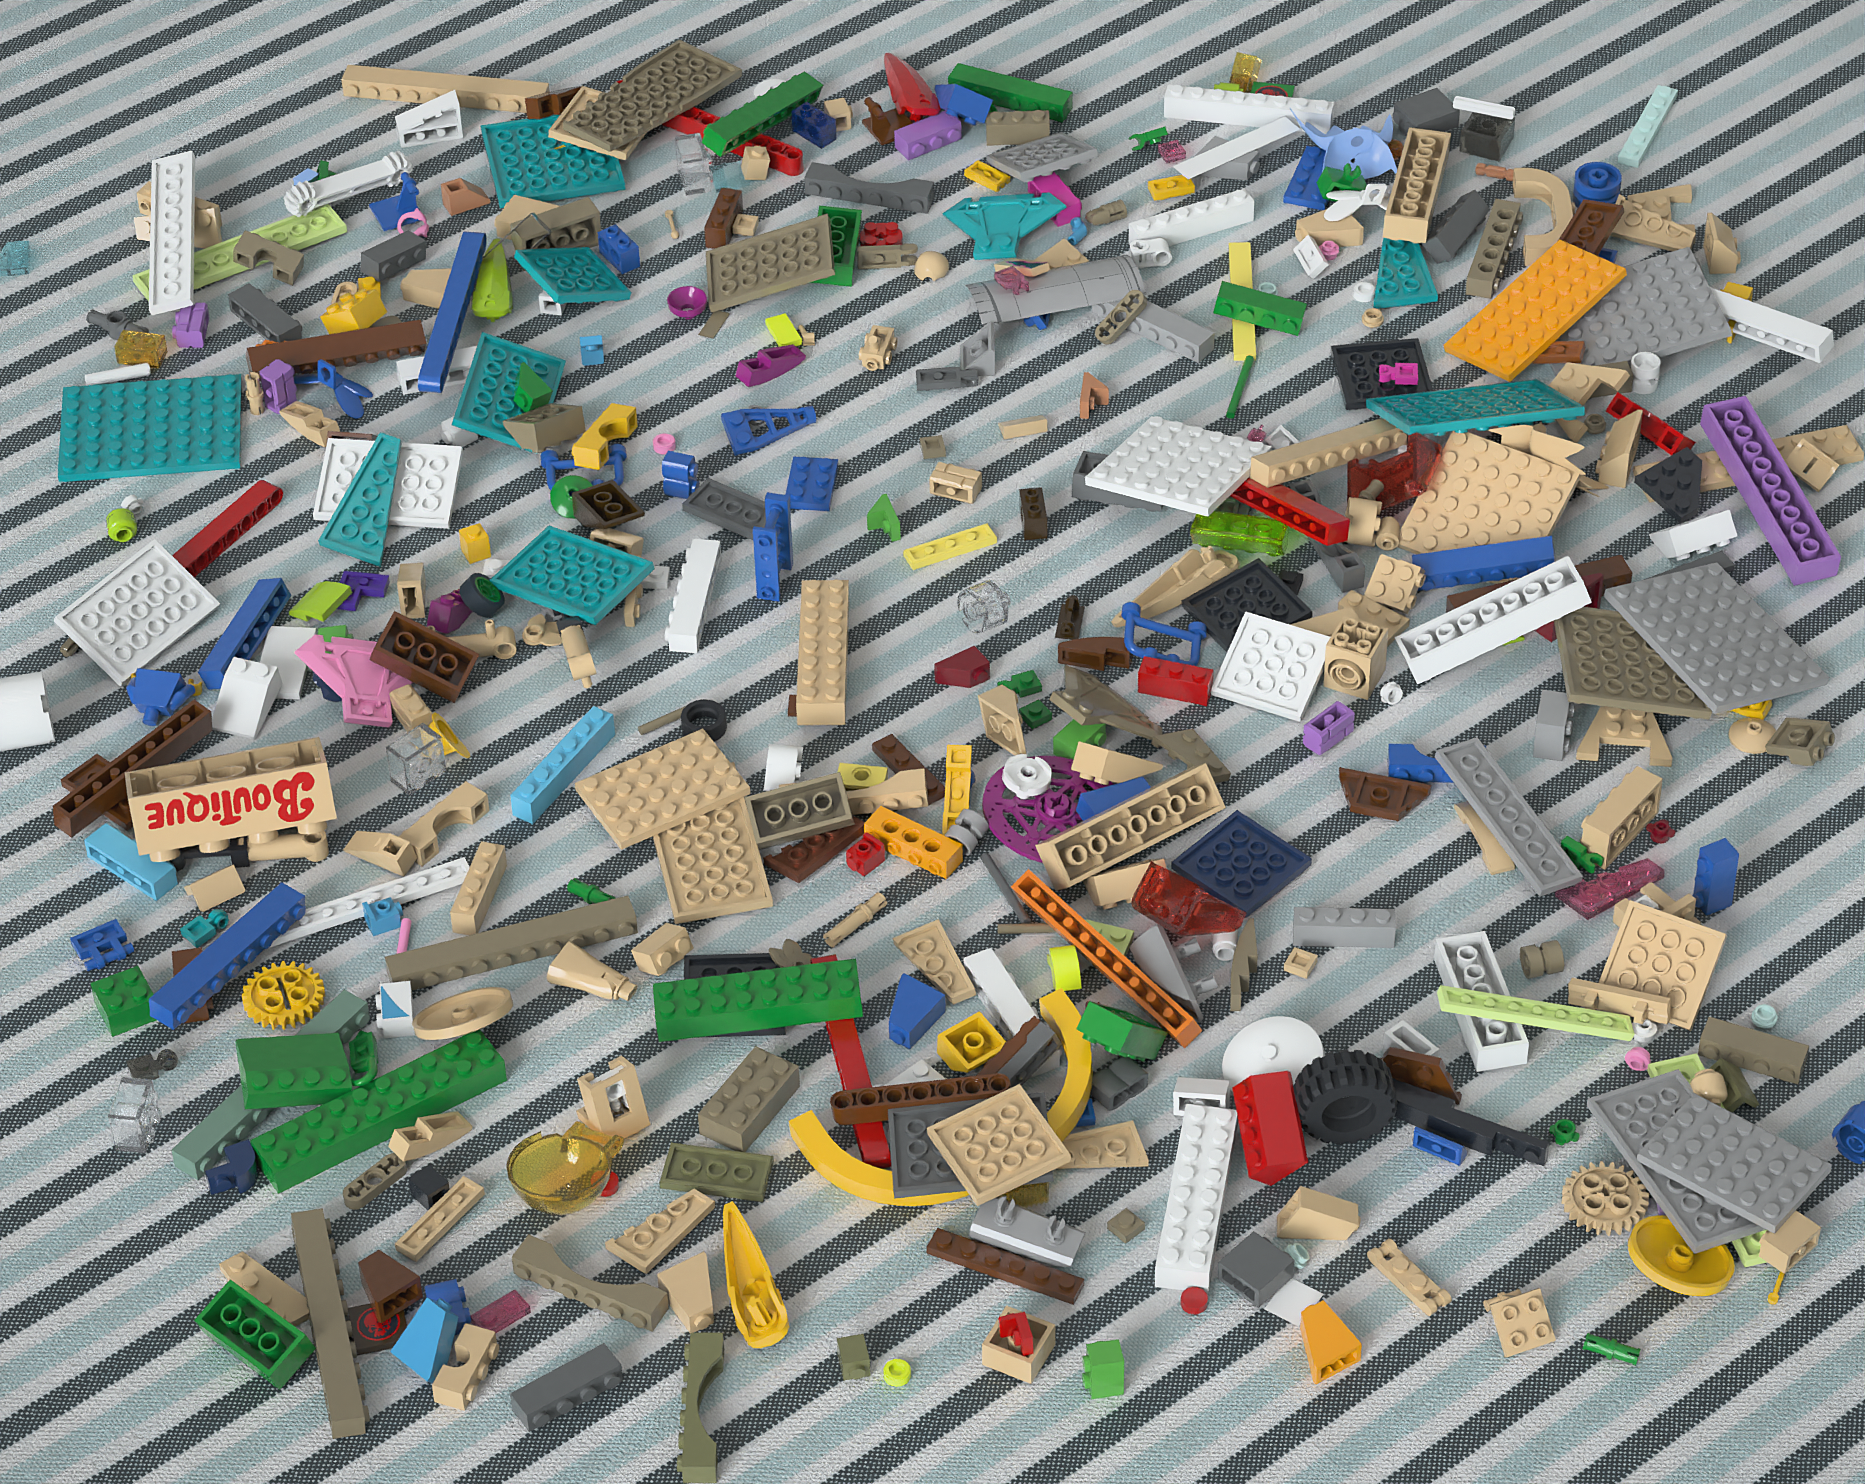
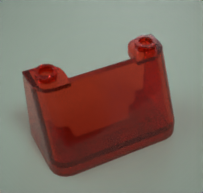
M1416 432L1408 436L1406 452L1385 461L1378 462L1370 459L1369 464H1359V460L1356 458L1348 461L1347 503L1349 497L1359 498V493L1365 490L1374 479L1381 481L1384 485V490L1376 498V501L1382 502L1381 511L1415 496L1422 495L1427 491L1441 461L1442 446Z
M1152 861L1140 881L1131 903L1136 911L1181 937L1234 932L1241 927L1243 919L1247 914L1204 892L1200 885Z

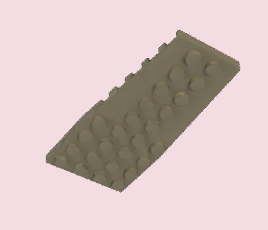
M678 40L624 75L623 82L612 84L607 94L606 92L600 93L595 103L588 102L584 111L573 113L572 120L569 122L563 121V129L611 152L686 110L692 109L697 104L742 77V69L682 40Z

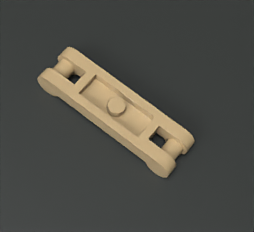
M1392 1239L1382 1242L1381 1247H1375L1367 1252L1370 1262L1426 1315L1431 1316L1437 1312L1439 1306L1444 1307L1451 1303L1452 1299L1448 1291L1438 1287L1398 1249ZM1389 1256L1391 1259L1387 1261L1384 1257Z

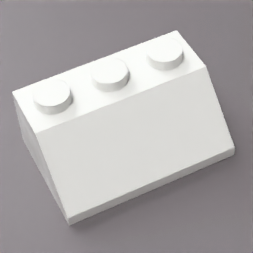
M1730 510L1707 514L1651 533L1649 536L1667 559L1676 557L1677 561L1690 557L1689 552L1696 550L1697 554L1709 551L1710 545L1716 544L1717 547L1730 543L1729 539L1737 537Z

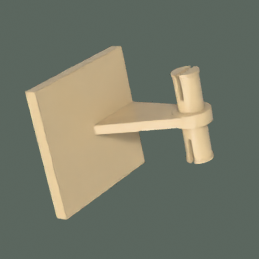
M1540 1288L1521 1293L1519 1289L1506 1294L1501 1292L1497 1294V1297L1484 1300L1483 1304L1486 1311L1491 1310L1505 1357L1556 1341Z

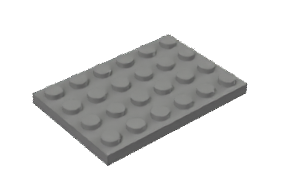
M1695 1093L1637 1154L1638 1162L1774 1234L1827 1177L1832 1167V1164Z

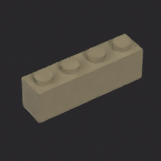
M1709 1017L1700 1037L1698 1055L1716 1061L1722 1058L1737 1067L1799 1084L1807 1063L1809 1045Z

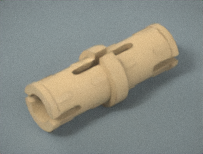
M250 372L251 380L248 374L245 375L247 385L246 398L249 400L251 414L260 415L259 408L261 414L265 411L262 400L264 391L260 387L259 374Z

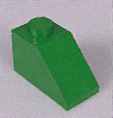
M525 362L521 363L515 380L513 401L524 412L549 404L553 390Z

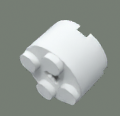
M769 743L764 791L777 789L781 784L799 783L795 779H800L801 763L797 761H802L803 747Z

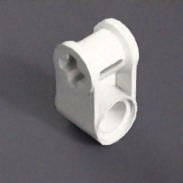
M1165 239L1134 240L1130 243L1131 258L1138 269L1166 266L1172 260V255Z

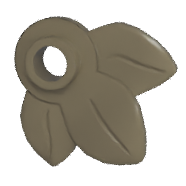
M791 939L784 941L782 949L769 948L771 958L781 968L811 964V955L802 953L798 943Z

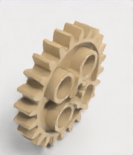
M1600 1161L1599 1167H1595L1590 1162L1589 1169L1581 1165L1579 1173L1572 1171L1571 1178H1566L1562 1189V1204H1564V1212L1569 1213V1220L1577 1219V1227L1585 1224L1586 1232L1594 1228L1597 1235L1602 1230H1605L1608 1236L1611 1235L1612 1230L1621 1235L1622 1228L1630 1232L1632 1224L1636 1225L1640 1219L1645 1218L1649 1205V1193L1646 1192V1187L1644 1184H1641L1639 1177L1633 1178V1170L1627 1173L1624 1172V1165L1616 1169L1614 1162H1611L1609 1167H1605L1603 1161Z

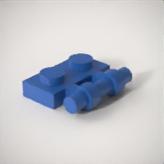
M117 919L70 938L71 945L81 961L89 957L92 958L84 962L87 971L95 968L98 970L105 967V964L116 959L118 961L126 958V955L134 952L131 943L124 946L121 945L127 941V936ZM110 948L113 949L112 951H109L105 954H100L101 952L108 950Z

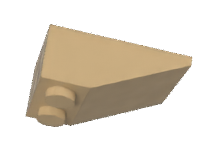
M1000 685L978 695L986 737L1013 755L1027 754L1021 726L1023 720L1018 712V697L1016 693L1004 685Z
M1078 742L1071 770L1080 772L1079 777L1108 785L1109 781L1122 783L1162 770L1163 765Z

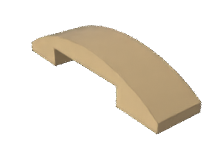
M1469 802L1454 804V809L1462 823L1468 824L1483 851L1482 859L1490 874L1495 875L1515 870L1512 859Z

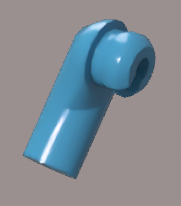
M1075 217L1070 221L1073 233L1068 237V242L1073 246L1087 235V228L1080 217Z

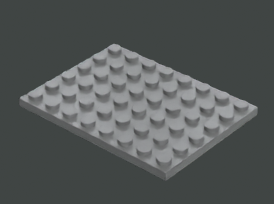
M1686 247L1623 266L1626 268L1627 276L1555 342L1584 341L1586 348L1582 363L1576 364L1595 366L1627 361L1630 367L1632 357L1639 352H1651L1660 358L1732 336V333L1690 247ZM1566 363L1550 364L1555 377Z
M1717 562L1605 590L1604 598L1714 714L1828 684L1830 677Z

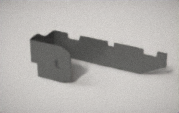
M530 213L502 240H500L483 258H485L493 249H495L502 241H504L507 236H509L514 230H516L531 215L538 221L540 225H542L549 232L547 235L541 238L531 249H534L537 245H539L548 235L552 233V231L543 221L539 219V217L535 213Z

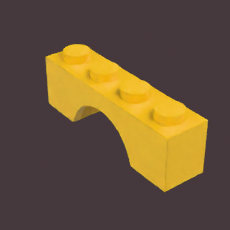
M611 403L599 418L593 422L591 427L583 433L582 437L574 443L572 455L574 456L575 466L600 470L609 460L608 441L629 437L638 427L636 407Z

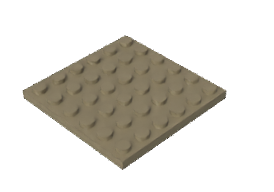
M1582 607L1554 620L1568 702L1615 707L1624 710H1638L1648 713H1661L1671 716L1692 717L1694 719H1710L1712 710L1618 611Z

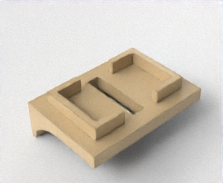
M1804 438L1800 440L1785 459V463L1790 471L1817 492L1821 490L1839 467L1838 463ZM1814 458L1816 460V463L1807 472V474H1805L1803 470Z

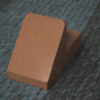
M1084 372L1080 397V418L1089 419L1090 410H1094L1095 404H1109V389L1089 372Z

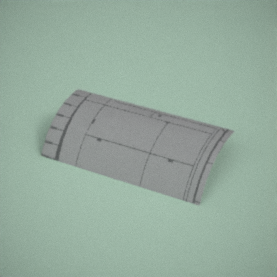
M1128 255L1052 268L1048 272L1034 277L1015 275L965 285L973 296L983 326L990 321L995 324L1122 300L1131 290H1139L1144 295H1147L1140 272L1133 259Z

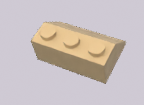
M1636 410L1614 422L1612 430L1607 431L1605 437V444L1607 446H1602L1600 459L1602 460H1598L1595 473L1599 474L1598 482L1621 488L1626 487L1639 445L1643 410Z
M1148 859L1098 872L1082 880L1094 906H1103V909L1117 907V902L1126 900L1127 903L1140 901L1141 895L1150 894V897L1165 894L1164 889L1171 888L1164 859Z

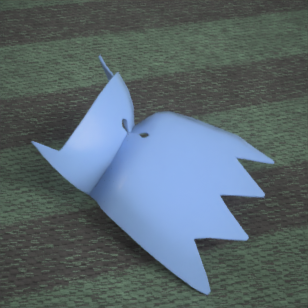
M1293 113L1309 138L1320 148L1326 150L1323 170L1325 166L1343 170L1344 166L1350 163L1351 171L1357 165L1360 166L1361 175H1363L1364 179L1379 176L1390 169L1395 174L1397 173L1392 153L1387 146L1393 136V121L1390 114L1380 133L1366 126H1361L1360 129L1353 128L1344 131L1334 125L1324 134L1308 122L1304 125Z

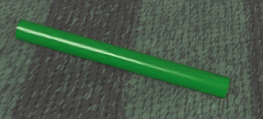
M1250 355L1246 356L1226 412V417L1229 419L1235 417L1254 362V358Z

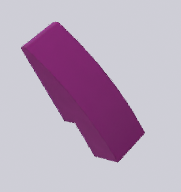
M793 344L759 350L757 358L739 361L735 376L747 387L760 385L793 369L805 360L806 355Z

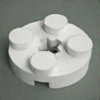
M1019 754L1009 758L1005 763L1002 780L1006 787L1015 792L1016 796L1021 799L1042 794L1050 787L1051 768L1046 761L1035 756V759L1027 758L1028 754ZM1023 773L1026 774V775H1032V776H1031V777H1026V776L1023 775Z

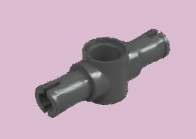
M92 309L86 317L88 323L101 326L104 330L109 331V336L114 340L133 337L145 341L149 335L148 328L134 324L126 318V314L122 311L103 314Z

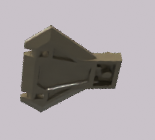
M1064 665L1065 690L1053 691L1049 700L1079 724L1084 726L1105 723L1150 740L1153 739V736L1162 735L1161 726L1150 721L1148 716L1108 685L1101 683L1098 677Z

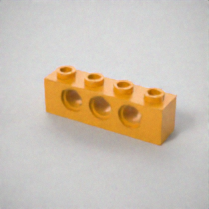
M880 806L864 823V833L868 832L884 843L885 850L890 854L924 868L934 875L947 879L963 862V844L885 807Z

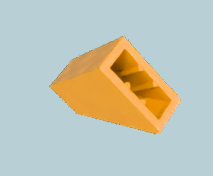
M1324 1300L1315 1305H1309L1301 1312L1300 1330L1312 1380L1315 1384L1361 1361L1362 1343Z

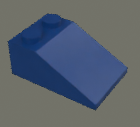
M957 84L935 85L934 90L940 108L947 110V115L954 118L961 116L965 118L964 122L973 126L985 123L993 101L992 99Z

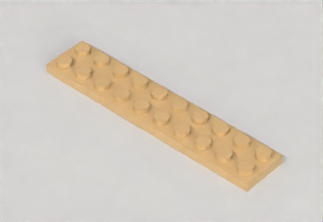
M1847 425L1772 439L1784 461L1802 438L1839 465L1864 460V452ZM1716 451L1696 454L1702 460L1700 493L1736 486ZM1814 458L1803 472H1808L1816 463ZM1661 461L1634 466V476ZM1644 492L1649 503L1655 502L1647 493Z

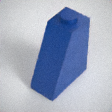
M903 973L889 1018V1039L898 1045L911 1049L946 1012L945 994Z

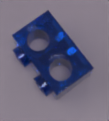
M808 102L791 111L792 131L821 149L837 140L836 119Z

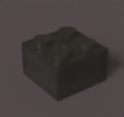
M1472 112L1461 130L1459 151L1499 162L1514 138L1515 117L1510 120Z

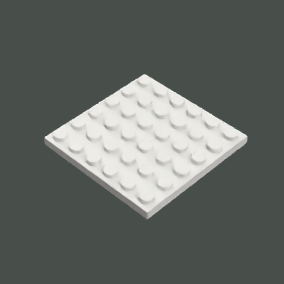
M1151 416L1085 477V481L1088 486L1208 517L1250 477L1251 457L1272 451V446L1264 445L1262 442L1244 440L1241 437L1224 435L1217 431L1205 430L1198 426L1185 425L1178 421L1165 420L1158 416Z

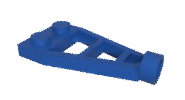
M813 406L799 409H740L722 413L721 421L736 456L758 450L809 424L816 423V414ZM786 417L790 425L777 430L772 419ZM751 420L765 421L769 431L759 437H755L748 422Z

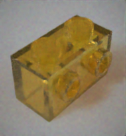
M122 330L114 346L117 364L138 365L148 363L150 368L157 369L160 368L168 352L165 335Z

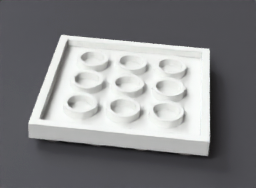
M1245 612L1211 688V695L1301 722L1325 667V650L1330 637Z

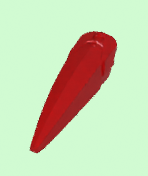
M885 53L884 64L887 81L898 114L903 115L907 109L911 113L910 120L915 122L922 120L923 115H938L941 110L938 99L919 73L894 54Z

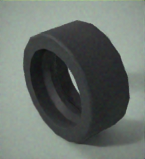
M702 699L689 703L681 713L683 735L686 736L704 729L713 742L719 740L727 729L725 709L721 704L713 700ZM699 717H712L717 720L714 724L703 727L691 723Z

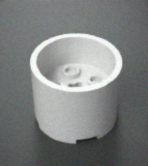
M42 672L0 678V752L55 742L49 700Z

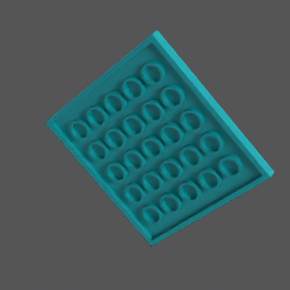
M551 115L542 119H521L480 125L500 208H504L513 195L546 202L626 190L619 159L548 137L549 129L560 115ZM561 145H564V146H565V147H562V148H559V149H554V148L559 147V146H561Z

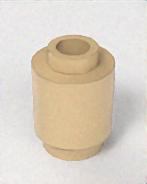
M1384 517L1380 520L1379 531L1376 533V544L1382 550H1393L1399 545L1400 525L1395 518Z

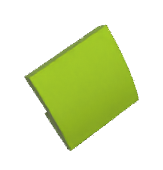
M330 581L316 583L289 611V615L306 622L311 618L324 622L351 595V587Z

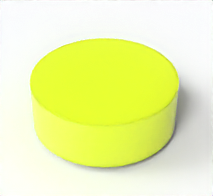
M893 1359L884 1366V1380L889 1385L899 1387L909 1382L911 1367L905 1360Z

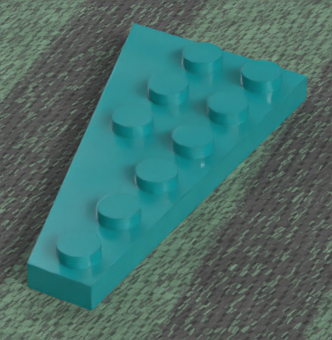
M1383 238L1373 308L1380 309L1437 302L1438 293L1419 243Z

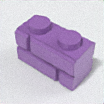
M195 303L192 306L180 308V311H176L175 321L177 326H173L172 336L173 339L177 340L179 348H189L190 346L192 348H202L204 346L210 318L206 303Z
M276 359L269 366L259 371L266 408L276 414H280V410L297 401V387L294 384V369L291 365Z
M1336 701L1304 725L1303 733L1305 735H1303V744L1317 755H1322L1341 741L1344 736H1348L1353 732L1355 713L1341 702Z

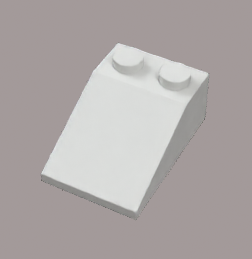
M233 657L222 682L212 719L213 730L255 740L283 684L278 667Z

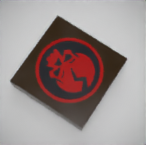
M371 1304L348 1308L357 1356L392 1349L407 1328L404 1310L385 1322L380 1323L374 1314Z

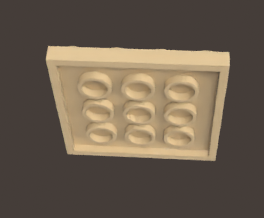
M582 86L549 129L548 137L610 155L617 159L627 160L646 133L608 152L563 129L564 120L568 122L572 120L573 113L584 111L586 104L590 101L595 103L598 100V95L602 93L601 91Z
M1630 900L1599 983L1671 998L1670 1020L1668 1023L1692 1031L1725 944L1727 934Z
M1020 1084L927 1128L928 1136L977 1206L1071 1162V1154Z

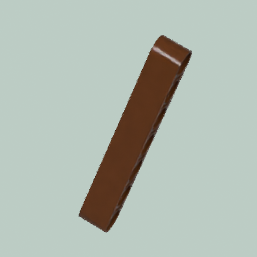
M996 1073L843 1090L832 1095L830 1104L834 1121L840 1125L887 1121L888 1109L991 1098L1010 1089L1011 1084L1006 1075Z

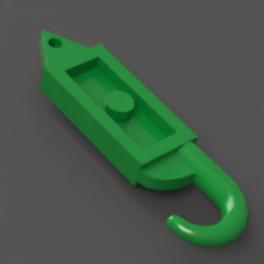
M360 1030L354 1040L349 1042L350 1062L355 1074L368 1072L358 1080L351 1078L352 1086L355 1087L371 1082L377 1076V1064L379 1063L377 1041L372 1031L367 1033Z

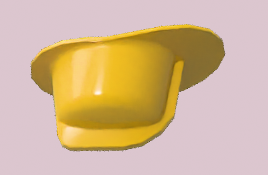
M433 713V721L422 732V737L431 752L445 756L456 751L463 757L470 758L468 749L454 734L445 719L438 713Z

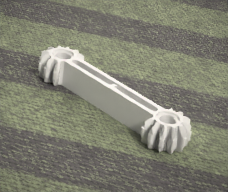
M391 151L389 155H384L382 160L312 183H309L307 180L303 183L299 181L297 185H292V188L286 191L287 195L283 197L284 204L293 215L297 217L301 215L306 216L316 207L383 185H388L389 187L393 185L398 186L400 182H403L400 175L403 172L408 174L412 172V164L404 153L400 151L394 153Z

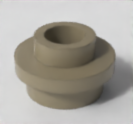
M1590 414L1584 420V424L1588 427L1587 432L1591 434H1599L1606 429V422L1603 416L1599 414Z

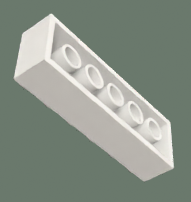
M1485 931L1436 939L1434 961L1444 986L1510 996ZM1455 1013L1477 1072L1527 1064L1529 1042L1522 1024Z

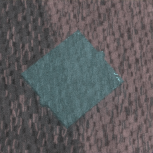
M740 161L707 167V173L716 193L720 192L721 188L735 190L750 186L749 180L744 178Z

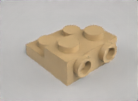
M1381 554L1364 596L1383 606L1408 614L1409 610L1413 609L1416 604L1417 597L1415 595L1418 588H1421L1425 582V570L1414 564Z

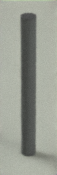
M982 854V862L1020 922L1031 923L1030 917L990 854Z

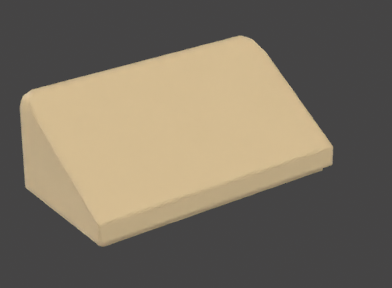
M1043 415L999 422L998 426L1005 440L1047 432V419Z

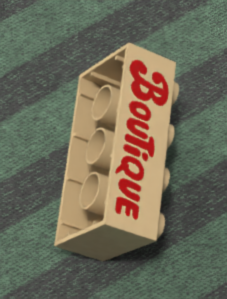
M319 737L125 772L127 795L139 856L149 854L150 860L153 862L175 859L180 856L179 848L199 845L200 851L204 853L221 851L229 847L228 839L247 835L250 843L269 842L278 838L277 830L297 826L298 833L300 834L318 833L327 829V820L337 819L327 762Z

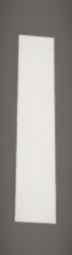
M1283 117L1173 167L1187 179H1190L1298 131L1300 128L1286 117Z

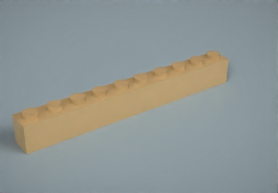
M347 65L341 79L343 95L348 97L424 104L455 90L459 107L527 113L525 98L550 92L549 83L358 65Z

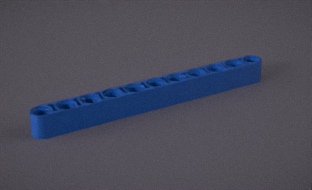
M465 231L462 233L419 372V392H443L483 260L482 258L486 250V233Z

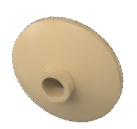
M1743 718L1731 725L1728 736L1732 745L1746 753L1760 754L1767 752L1765 745L1776 730L1765 720Z

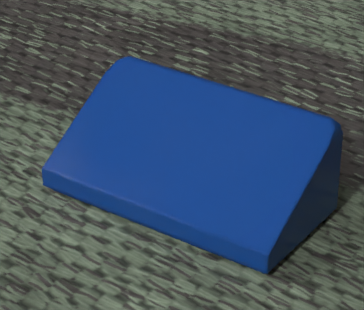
M1414 1128L1413 1147L1459 1166L1466 1158L1468 1151L1464 1146L1421 1128Z

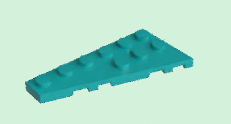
M379 433L318 540L320 546L381 567L402 445L399 438Z

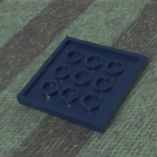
M1236 810L1171 862V869L1244 918H1247L1309 868L1312 864V858Z

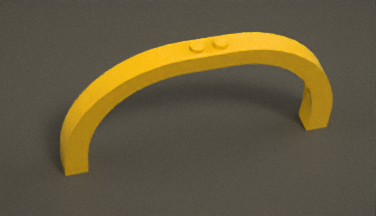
M1060 988L1040 998L1039 1003L1040 1013L1061 1041L1068 1061L1067 1075L1062 1091L1054 1105L1047 1112L1048 1124L1062 1142L1076 1126L1085 1110L1092 1087L1093 1068L1091 1044L1082 1038L1084 1033L1076 1030L1081 1020V1015L1063 989ZM812 1110L788 1121L791 1137L812 1167L835 1186L850 1194L866 1200L896 1206L933 1205L969 1195L967 1191L894 1199L892 1171L863 1163L842 1150L831 1139Z

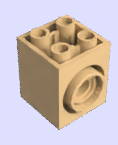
M1343 615L1326 644L1323 687L1368 700L1386 669L1388 628Z

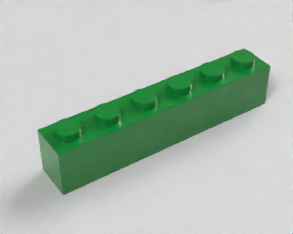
M957 63L948 76V84H957L993 100L992 105L1015 111H1049V119L1062 123L1073 109L1072 91Z

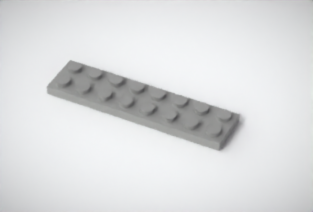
M1478 737L1436 750V760L1539 897L1581 883L1583 875Z

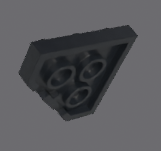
M1686 447L1636 475L1634 483L1681 524L1698 514L1702 460Z

